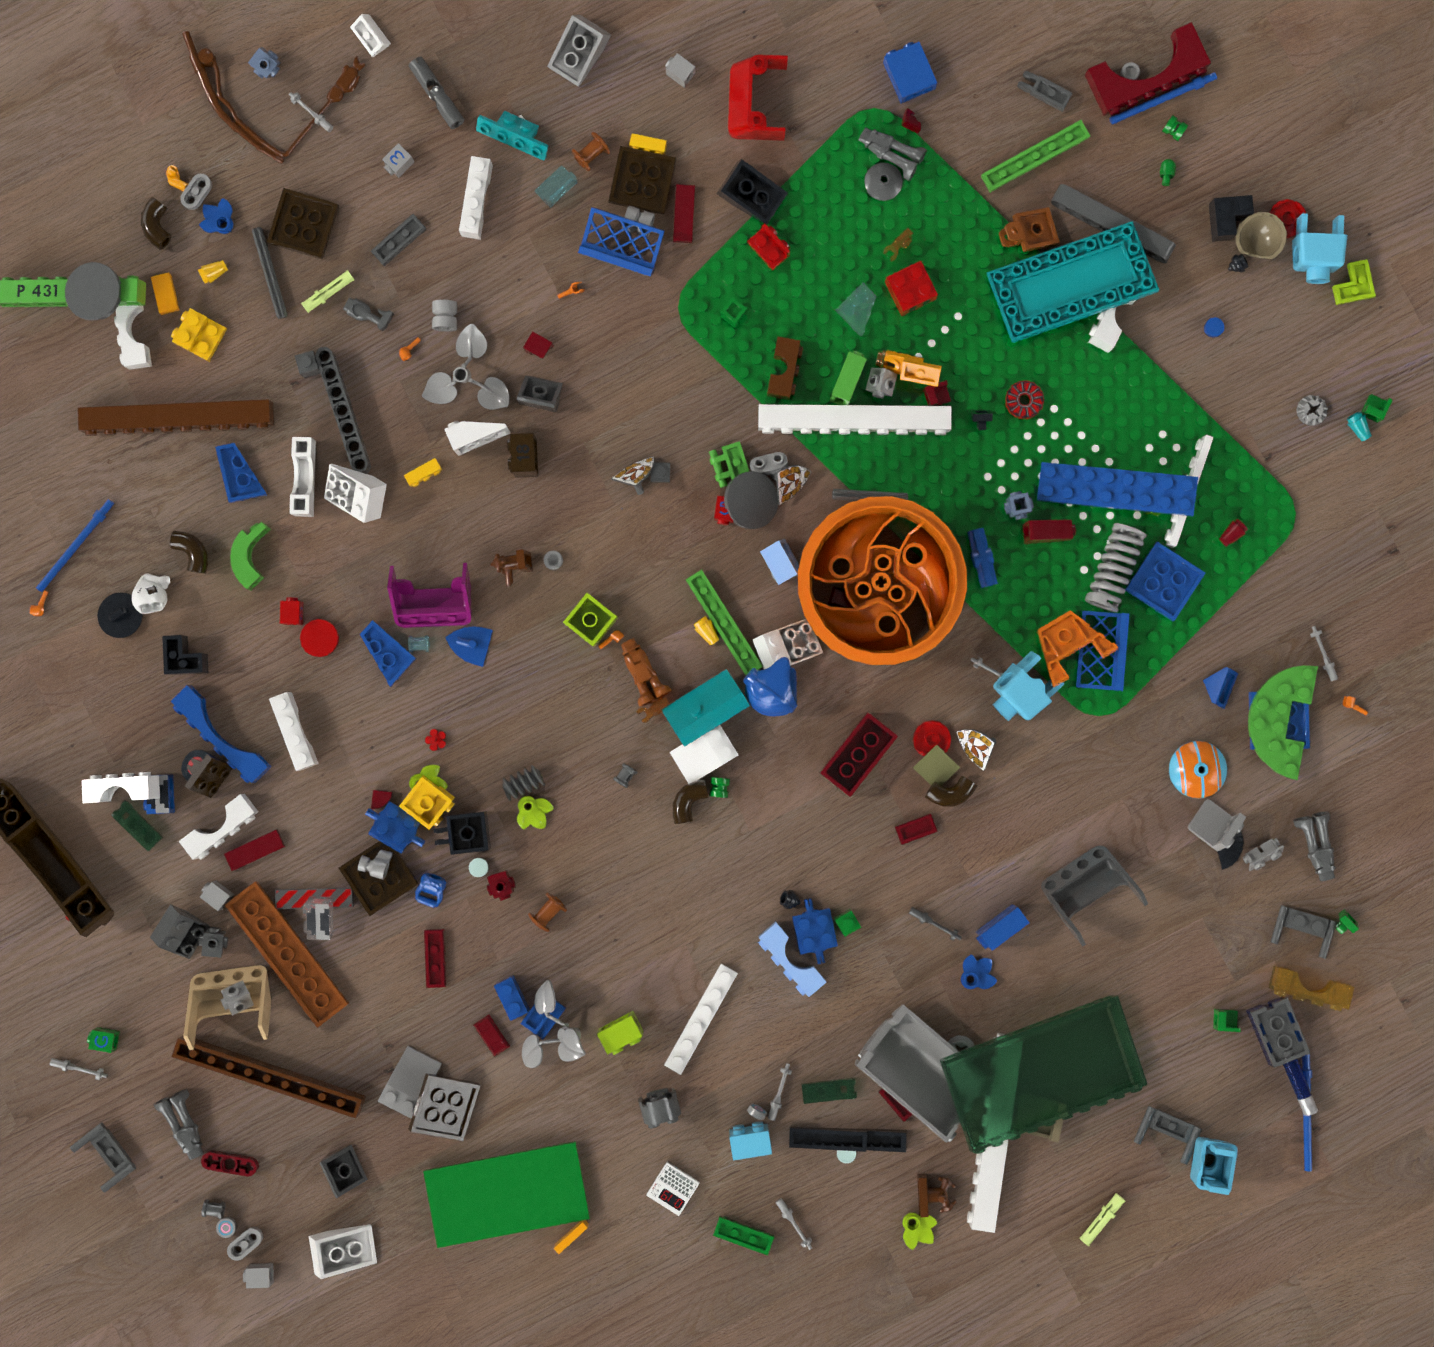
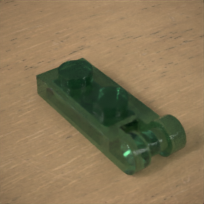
M124 800L120 804L121 807L115 810L111 816L147 851H151L163 836L128 801ZM127 812L129 816L125 819L123 815Z
M855 1078L801 1083L803 1103L856 1099L857 1092L854 1090ZM841 1086H846L847 1092L841 1093Z

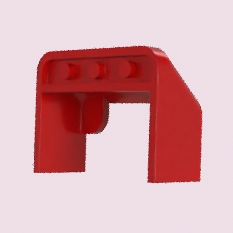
M755 55L736 62L731 66L728 132L732 138L785 140V127H766L765 115L759 111H752L753 75L764 74L767 69L787 70L788 56Z

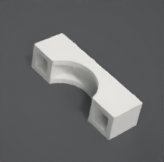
M471 156L459 227L462 237L481 240L484 222V201L493 168L490 159Z
M1136 300L1131 301V302L1126 303V304H1127V305H1132ZM1117 307L1100 312L1097 316V319H1099L1097 325L1094 324L1089 332L1091 336L1089 343L1107 353L1114 348L1122 332L1115 320V310Z
M118 306L116 316H114L115 325L119 330L117 342L121 346L122 351L120 361L129 370L152 366L149 347L136 342L131 330L135 317L144 311L143 306Z
M292 437L291 456L294 464V485L290 494V514L293 516L314 517L316 440L312 437Z
M285 692L270 698L269 701L295 770L301 771L319 764L313 747L303 732L298 715L299 710L292 692Z
M139 772V776L134 777V773H123L121 778H118V774H108L105 779H102V775H92L90 780H82L83 803L109 802L119 787H123L129 793L132 800L160 799L159 775L151 776V772Z
M245 794L238 795L225 805L226 820L217 832L207 833L200 829H195L179 841L192 860L198 858L202 860L210 854L209 850L212 847L217 848L225 842V837L229 834L230 836L235 835L241 830L239 827L245 823L247 825L256 818L254 815L258 813V810Z

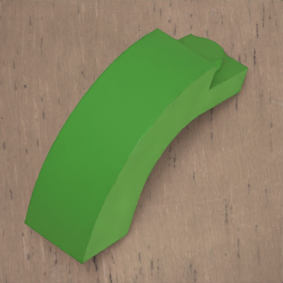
M263 522L254 524L250 528L249 534L241 530L231 548L232 570L238 581L250 591L265 578L252 562L254 546L271 530Z

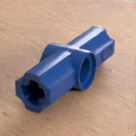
M984 528L968 531L967 535L972 551L971 559L974 568L977 570L981 588L998 584L993 567L994 558L991 548L988 547Z

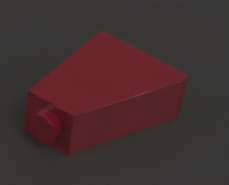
M1030 520L1023 524L1024 544L1070 541L1076 535L1075 524H1072V520Z

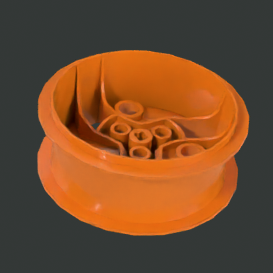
M893 496L867 497L847 503L829 514L810 536L803 549L798 568V595L804 616L814 633L831 650L850 660L869 665L899 664L916 659L936 647L952 630L962 612L967 592L966 564L961 547L949 527L932 511L913 501ZM896 517L906 518L918 525L907 534L899 549L888 545L871 546L883 528ZM909 548H917L922 551L923 558L919 563L912 564L907 560L906 552ZM839 558L846 559L850 566L849 571L844 575H838L833 570V563ZM879 558H887L889 565L886 568H880L877 563ZM879 577H883L886 580L882 588L875 583ZM812 579L825 584L844 583L846 597L853 608L831 607L816 601L813 596ZM861 584H865L869 588L868 594L864 596L860 595L857 590ZM894 588L901 589L902 596L900 599H894L891 596V591ZM916 593H918L926 611L929 631L912 643L910 629L900 613L904 612L911 605ZM884 616H890L895 620V628L890 633H885L879 628V621Z

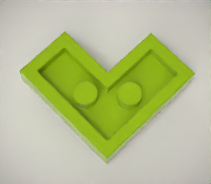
M1368 259L1348 263L1347 269L1350 282L1332 287L1336 305L1370 299L1376 296Z

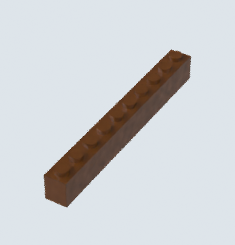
M269 399L78 408V430L85 433V436H97V433L116 435V432L132 435L135 434V431L153 434L154 430H161L162 433H172L176 429H180L181 432H192V429L211 431V428H219V430L226 431L230 430V427L247 430L249 426L267 429L268 426L274 425L273 402Z
M184 1035L177 1039L171 1056L353 1118H357L360 1115L366 1098L365 1095L195 1039L194 1050H189Z

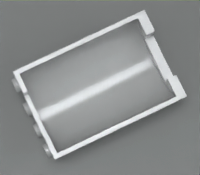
M903 1004L892 1012L891 1015L893 1017L885 1019L869 1038L858 1054L861 1059H856L855 1065L944 1142H951L957 1134L955 1131L962 1121V1114L971 1109L973 1106L972 1101L975 1097L985 1096L991 1088L989 1085L992 1080Z

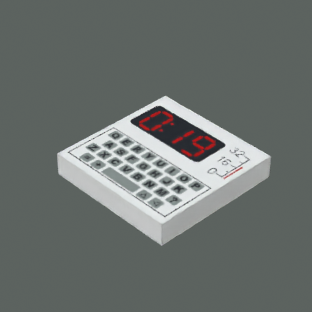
M667 1161L646 1196L679 1216L700 1182Z

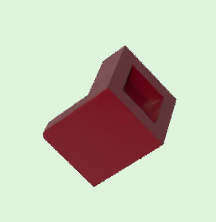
M532 331L523 349L530 355L534 354L544 359L548 350L552 349L554 345L551 341Z
M947 380L939 382L938 387L930 385L924 388L923 392L928 406H939L951 401L947 390Z

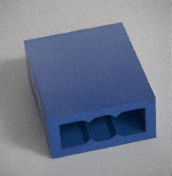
M910 42L903 49L898 51L894 49L886 53L883 64L901 104L936 89V78L920 42Z
M1012 904L976 931L978 934L976 939L982 947L993 951L1028 925L1029 921L1021 910Z

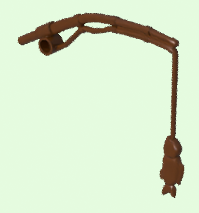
M183 32L182 35L190 53L191 64L215 112L234 132L238 133L259 152L282 164L284 162L283 157L291 154L315 124V118L286 152L280 151L267 143L266 140L262 139L237 117L231 104L223 98L216 56L211 50L206 48L197 53L190 32ZM358 56L353 60L352 67L348 65L343 67L342 75L327 94L328 102L318 112V115L323 114L331 103L340 102L345 93L355 90L361 77L358 76V71L365 67V63L359 62ZM205 67H214L217 94H215ZM218 99L227 106L236 123L224 112Z

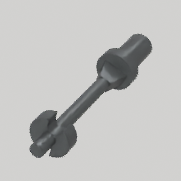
M911 907L909 914L919 919V922L922 924H932L950 934L951 940L955 938L961 940L962 937L957 934L959 932L957 929H954L952 932L933 921L928 916V913H922Z

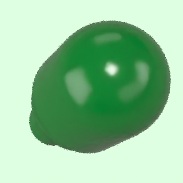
M1171 159L1164 160L1160 166L1159 174L1163 178V186H1169L1170 179L1175 175L1176 164Z

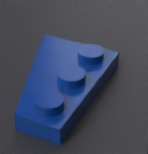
M373 620L360 634L369 652L378 664L380 671L386 678L388 685L392 687L416 658Z

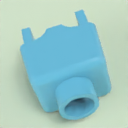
M1301 214L1296 220V237L1292 240L1293 269L1306 272L1307 283L1330 282V273H1334L1345 263L1348 235L1344 234V215H1338L1333 220L1332 234L1307 233L1308 214Z
M1030 651L1017 665L1012 663L993 685L995 691L1001 697L992 705L1007 721L1016 714L1025 720H1031L1052 702L1050 697L1064 685V683L1053 687L1051 680L1044 684L1040 678H1031L1027 674L1041 660L1039 655L1033 651Z
M1198 1137L1196 1139L1190 1178L1197 1188L1229 1195L1232 1189L1236 1165L1237 1146L1227 1141ZM1206 1154H1213L1215 1157L1214 1162L1210 1166L1204 1165Z

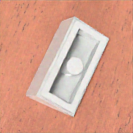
M361 14L350 27L372 57H375L391 44L369 14Z

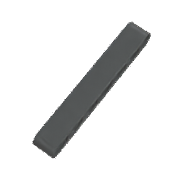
M1064 184L1059 185L1051 200L1052 205L1102 232L1133 221ZM1133 221L1145 254L1156 261L1167 263L1176 247L1175 243Z
M321 347L316 351L315 356L351 468L367 474L371 469V463L337 358L328 347ZM325 353H330V358L327 361H322V356ZM335 371L336 376L333 379H328L329 372ZM337 389H341V395L339 397H334V391ZM342 407H347L348 409L345 415L339 414ZM348 425H353V431L348 434L345 433V428ZM359 443V449L354 452L351 451L352 444ZM365 461V467L358 470L357 463Z

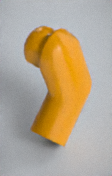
M174 165L167 167L166 176L169 185L184 191L188 183L180 180L178 168Z

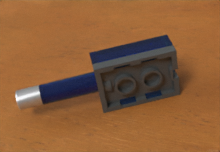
M1280 996L1268 1001V1006L1266 1007L1258 1005L1246 1010L1268 1065L1275 1068L1283 1064L1303 1114L1310 1116L1317 1113V1106L1297 1058L1310 1054V1050L1288 998Z

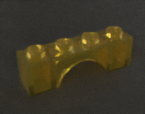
M1274 966L1268 988L1274 990V994L1285 997L1286 994L1293 995L1292 999L1304 1002L1305 999L1312 1000L1311 1004L1323 1007L1325 1003L1331 1005V1009L1342 1011V1008L1349 1010L1355 987L1329 980L1323 988L1310 991L1301 984L1298 972Z

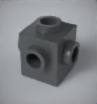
M209 927V929H206L204 935L201 934L199 939V946H202L201 956L221 958L224 948L227 949L228 937H225L226 931H221L219 927Z

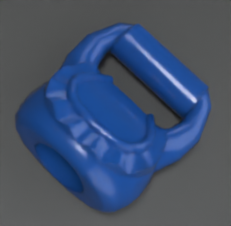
M424 873L415 891L417 902L432 908L438 907L443 899L446 880L435 874ZM421 891L437 896V901L419 894Z

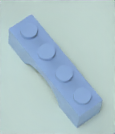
M776 921L758 936L760 939L759 945L764 951L769 950L773 954L771 959L777 966L780 964L785 969L783 973L790 981L794 979L798 984L796 988L802 996L806 994L810 997L826 983V980L813 965L798 967L787 959L785 945L789 937Z

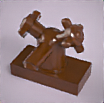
M524 549L516 550L515 555H502L500 557V554H495V559L490 564L497 568L498 573H501L502 570V574H505L506 587L509 588L513 584L512 570L518 569L523 572H533L531 552Z
M917 1174L920 1217H929V1203H942L943 1208L939 1210L941 1213L950 1211L957 1203L956 1200L950 1202L947 1198L949 1186L956 1187L949 1178L938 1177V1180L942 1182L940 1187H927L926 1175Z

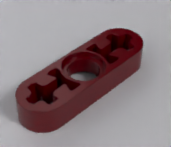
M208 1151L201 1159L202 1166L207 1170L247 1177L252 1176L259 1168L258 1161L253 1157L219 1151ZM210 1156H213V1157H212L213 1160L219 1161V1160L221 1159V1157H222V1160H221L220 1163H219V1162H214V1163H212L211 1165H210V1162H209L207 1159H208ZM228 1158L233 1159L235 1162V1167L232 1169L225 1166V1160ZM248 1162L253 1167L250 1171H247V1167L243 1166L237 1170L239 1165H246Z

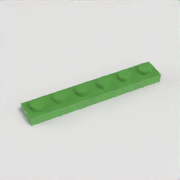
M1082 120L988 170L981 175V178L991 193L1089 139L1090 134Z
M700 570L687 578L686 582L711 619L745 676L752 668L756 670L762 668L763 666L704 572Z

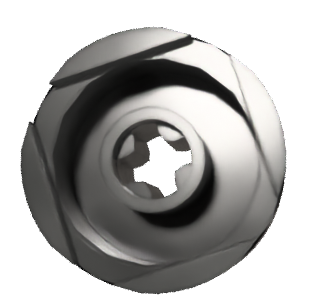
M668 1088L654 1090L646 1094L647 1098L642 1099L641 1096L638 1099L644 1124L648 1125V1128H656L661 1123L667 1122L671 1124L679 1120L678 1116L681 1114V1109L674 1088H672V1092H668Z

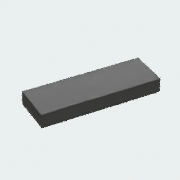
M412 214L373 248L371 252L383 266H386L426 230V227Z

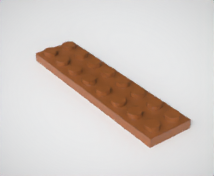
M257 881L225 904V907L317 1028L349 1004Z

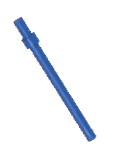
M1213 72L1202 78L1201 76L1194 78L1188 84L1110 117V122L1113 125L1193 89L1203 88L1205 84L1216 80L1217 75Z
M108 499L100 510L97 509L91 521L37 585L36 589L40 592L44 591L98 523H102L107 517V512L115 504L113 501Z
M1310 1054L1302 1056L1300 1077L1303 1079V1095L1311 1094V1078H1313L1312 1069H1310ZM1303 1114L1304 1171H1312L1311 1115L1305 1116Z

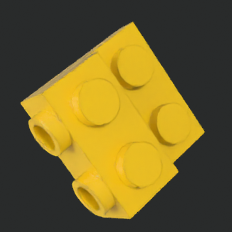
M190 308L189 311L183 312L180 327H176L171 335L173 338L172 342L210 362L227 328Z
M423 775L399 807L430 830L433 825L437 827L443 820L441 815L444 811L448 813L455 804L452 802L455 797L443 787L436 786Z

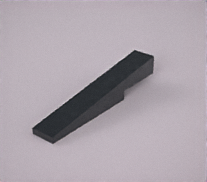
M790 1127L789 1148L906 1153L907 1130Z

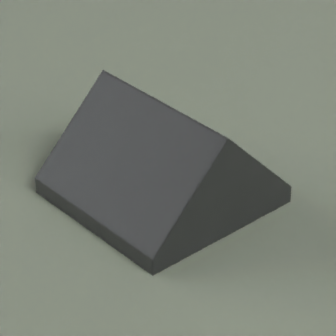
M525 376L517 395V401L520 405L557 413L563 383Z
M352 1145L324 1157L320 1162L336 1198L368 1180Z

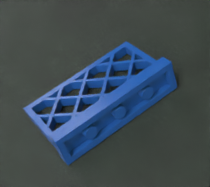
M591 207L578 253L651 277L656 267L655 264L665 230ZM594 214H601L605 223L596 226L593 221ZM615 219L619 220L623 226V229L614 232L610 224ZM607 224L612 235L603 239L598 229ZM633 225L637 226L642 233L635 238H632L628 230ZM625 230L630 241L621 245L616 235ZM596 231L600 239L595 244L587 241L589 233ZM650 232L659 234L658 241L650 244L646 236ZM643 236L648 247L639 251L634 241ZM614 237L618 245L613 250L609 249L605 243V240ZM632 243L636 253L633 255L626 254L623 246ZM650 249L653 254L652 262L644 260L641 253Z
M1082 611V619L1084 621L1086 620V615L1096 617L1099 622L1092 628L1095 629L1098 625L1102 624L1108 631L1104 636L1107 637L1110 634L1115 639L1118 650L1114 652V655L1110 654L1114 661L1109 668H1106L1100 661L1102 657L1097 658L1091 651L1095 647L1094 645L1090 648L1086 645L1085 648L1087 650L1084 653L1083 648H1081L1078 657L1076 687L1123 691L1129 613ZM1108 617H1117L1116 626L1109 630L1103 621ZM1087 652H1090L1096 661L1087 667L1083 663L1082 657ZM1098 662L1105 671L1096 678L1089 669ZM1083 665L1085 667V670L1081 672V668ZM1113 667V673L1111 674L1109 670ZM1088 671L1094 680L1089 684H1080L1081 675ZM1106 672L1112 678L1111 686H1104L1098 680ZM1095 681H1097L1099 685H1092V684H1093Z

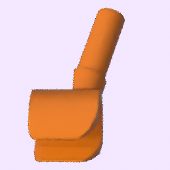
M582 282L572 283L568 290L557 295L558 298L561 299L572 293H583L585 289H577V285Z
M419 337L407 347L405 346L400 349L399 355L403 361L412 357L409 351L421 341Z
M44 590L38 606L31 605L30 614L33 616H42L44 614L43 606L49 592Z
M616 630L598 647L602 649L612 640L619 643L624 634Z
M1344 696V707L1352 708L1364 715L1368 714V711L1355 704L1356 698Z

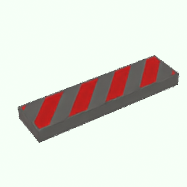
M351 888L275 890V907L277 909L315 908V904H329V908L354 907L353 890Z

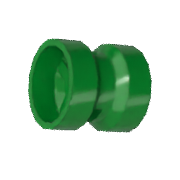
M1172 115L1162 132L1172 135L1173 139L1179 141L1188 124L1178 121V118Z
M711 777L712 789L709 796L728 798L727 786L730 785V779Z

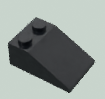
M741 159L735 164L716 194L731 205L767 225L788 192Z

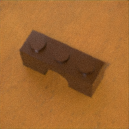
M784 337L777 338L774 359L783 361L787 366V370L782 375H770L767 396L790 400V395L794 396L796 384H792L794 376L798 377L800 367L796 365L797 358H801L803 347L799 346L800 340Z

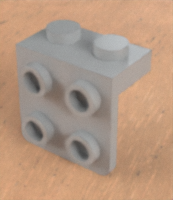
M1207 799L1189 823L1188 829L1218 852L1224 848L1228 849L1234 843L1235 839L1233 837L1243 829V822L1246 817L1242 813L1231 816L1214 802Z

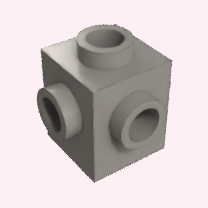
M871 368L866 390L873 393L872 396L883 399L884 396H892L898 374L886 368Z
M243 980L221 990L223 995L221 1003L225 1010H230L232 1016L254 1005Z

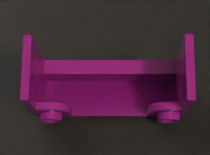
M463 563L462 577H456L452 580L451 588L414 589L411 581L396 579L394 566H390L387 589L396 625L403 628L458 626L467 625L471 622V583L467 563Z

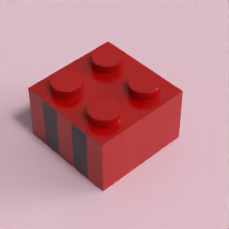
M922 261L886 277L885 284L901 316L936 300L938 296Z

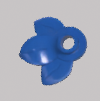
M222 198L218 207L203 205L205 220L199 226L207 233L219 232L220 234H228L231 232L234 223L231 219L233 209L230 203ZM227 222V226L222 228V223Z
M969 955L964 960L962 965L964 972L961 975V983L965 988L974 989L979 987L981 989H988L996 984L997 979L989 974L992 968V959L982 958L976 961L973 955ZM973 976V982H967V977Z

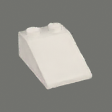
M454 421L448 424V428L444 429L453 450L458 456L511 434L506 424Z
M721 725L684 747L682 744L670 752L688 784L697 781L738 756Z
M371 1224L330 1230L309 1236L314 1273L320 1279L377 1263Z

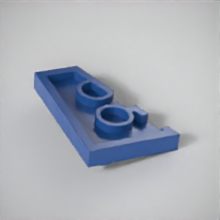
M235 443L215 447L229 503L267 495Z

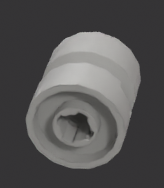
M629 206L625 218L653 226L655 214L648 211L641 213L639 208ZM633 225L628 228L631 233L637 231V235L642 234L637 226Z
M452 300L433 301L432 313L436 316L432 319V329L436 331L457 330V320L454 317L457 314V302Z

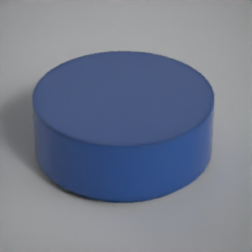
M1216 317L1210 318L1204 325L1205 334L1212 338L1218 337L1224 331L1223 321Z

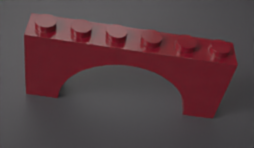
M1192 22L1173 31L1170 36L1173 44L1171 62L1164 71L1154 77L1143 80L1127 79L1113 72L1106 61L1087 70L1085 77L1103 116L1109 113L1114 115L1121 111L1120 108L1125 106L1128 108L1132 107L1142 98L1145 100L1150 99L1160 90L1165 92L1171 89L1173 84L1178 82L1183 84L1190 79L1189 77L1195 74L1198 77L1207 72L1211 62Z

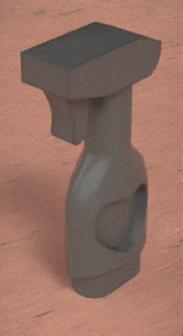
M349 298L343 308L347 315L356 320H370L377 324L380 331H384L394 316V313L390 310L386 312L378 309V312L382 315L380 318L371 313L370 307L357 298Z

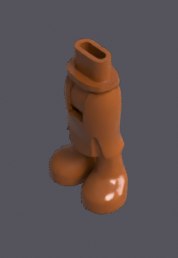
M634 638L621 644L624 651L622 654L625 664L640 692V697L637 700L639 707L655 701L653 694L646 684L648 681L657 699L672 692L669 685H663L659 681L647 654L640 645H637Z

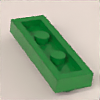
M719 1216L713 1232L715 1237L767 1256L774 1240V1235L722 1216Z

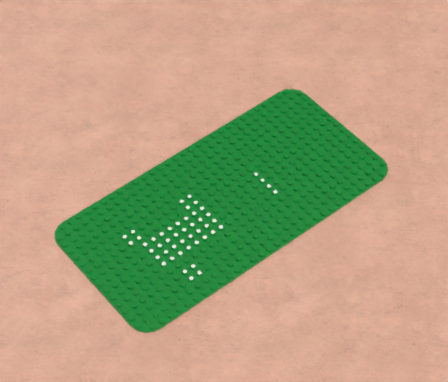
M871 108L859 111L847 119L781 186L788 194L767 226L771 225L777 232L776 236L781 241L785 240L790 246V256L772 271L747 243L764 224L751 217L692 276L681 291L678 304L681 323L690 336L757 401L764 405H837L830 402L832 392L848 353L857 351L862 353L867 360L849 405L928 406L923 390L930 385L900 380L899 374L897 375L892 396H884L883 399L872 396L873 393L866 390L871 368H883L887 350L924 358V363L942 366L939 382L947 380V390L951 399L950 402L939 405L951 406V430L946 432V435H935V432H927V435H916V432H908L907 435H897L896 432H889L887 435H878L877 432L860 435L858 431H850V434L845 435L839 434V431H831V434H820V431H812V434H801V431H793L792 434L849 490L907 493L909 501H913L932 511L943 521L959 543L966 564L967 592L964 601L1022 658L1030 651L1038 654L1041 660L1033 668L1047 682L1050 680L1039 640L1038 629L1070 610L1081 619L1082 611L1129 613L1123 691L1076 687L1079 650L1059 661L1069 676V679L1064 681V685L1057 691L1061 696L1084 714L1095 716L1113 714L1127 705L1286 541L1294 529L1296 511L1293 499L1281 483L1124 332H1121L1114 348L1109 353L1090 344L1091 336L1089 332L1094 324L1097 325L1099 313L1012 343L987 278V272L1038 255L1040 252L1038 250L1023 252L1021 243L1013 247L1002 246L999 232L1009 222L917 133L901 126V118L883 109ZM865 127L872 131L875 129L877 132L891 135L897 141L908 146L927 149L923 161L917 166V170L910 181L904 179L903 169L888 160L877 158V155L871 152L869 148L864 147L865 144L858 141ZM891 149V151L895 154L900 155L908 160H911V158H909L905 154L895 149ZM875 164H892L902 175V188L899 194L891 200H876L868 194L865 188L866 173ZM886 177L881 178V181L884 183L888 181ZM922 261L938 296L936 300L901 316L885 284L886 277ZM732 297L747 308L736 328L720 317V312ZM778 337L800 340L799 346L803 347L802 356L797 358L796 365L800 366L798 377L794 376L792 383L796 384L794 396L790 395V400L767 396L770 375H782L787 370V366L783 361L774 359ZM1019 381L1035 383L1040 387L1044 396L1042 409L1036 416L1030 419L1015 418L1006 408L1005 398L1007 391L1013 384ZM1022 395L1019 398L1022 405L1029 404L1030 400L1026 395ZM971 410H990L993 413V421H986V430H978L977 422H973L971 419ZM1205 435L1213 437L1197 485L1194 516L1186 517L1177 546L1174 548L1167 547L1205 572V575L1175 621L1172 622L1126 591L1124 594H1120L1111 590L1101 589L1122 599V602L1118 604V612L1104 610L1087 603L1085 597L1087 593L1093 592L1090 589V584L1096 582L1094 574L1099 572L1098 564L1104 563L1101 560V556L1107 553L1105 546L1110 544L1108 537L1113 532V524H1124L1136 528L1147 535L1143 540V546L1118 540L1126 546L1139 550V556L1114 550L1123 556L1136 560V565L1112 560L1121 566L1131 569L1133 571L1132 575L1107 569L1118 576L1127 578L1130 582L1155 542L1165 546V534L1168 529H1171L1173 522H1170L1172 514L1037 501L1041 463L1186 476L1191 471V468H1189L1190 461L1197 453L1195 446L1198 439ZM1021 491L1022 494L1028 492L1029 497L1033 501L1032 512L1027 514V518L1016 520V517L1010 518V515L1006 514L1004 508L1006 499L1014 492ZM1016 503V510H1020V505ZM896 517L887 525L902 541H904L909 532L918 526L903 517ZM1239 519L1248 528L1245 532L1246 535L1226 547L1219 538L1232 521ZM1030 520H1072V524H1075L1076 535L1070 541L1024 544L1023 524ZM978 528H984L988 547L991 548L993 554V567L998 584L981 588L977 570L972 563V551L967 535L968 531ZM910 548L922 560V551L917 548ZM1104 579L1115 586L1124 589L1127 587V585L1117 581ZM1086 615L1085 622L1091 628L1099 622L1095 616ZM1108 617L1103 621L1109 630L1116 626L1117 617ZM1102 624L1094 629L1103 635L1108 633ZM1110 634L1105 637L1111 643H1115V639ZM1095 647L1091 649L1097 658L1101 656ZM1087 652L1082 657V661L1087 667L1096 661L1090 652ZM1111 655L1100 659V661L1106 668H1109L1113 664L1114 659ZM1098 662L1089 669L1096 678L1105 671ZM1083 665L1081 668V672L1085 670V667ZM1113 667L1109 670L1111 674L1113 673ZM1088 671L1081 675L1080 684H1089L1094 680ZM1107 672L1098 679L1104 686L1112 685V678ZM1095 681L1092 685H1099V684H1098L1097 681Z

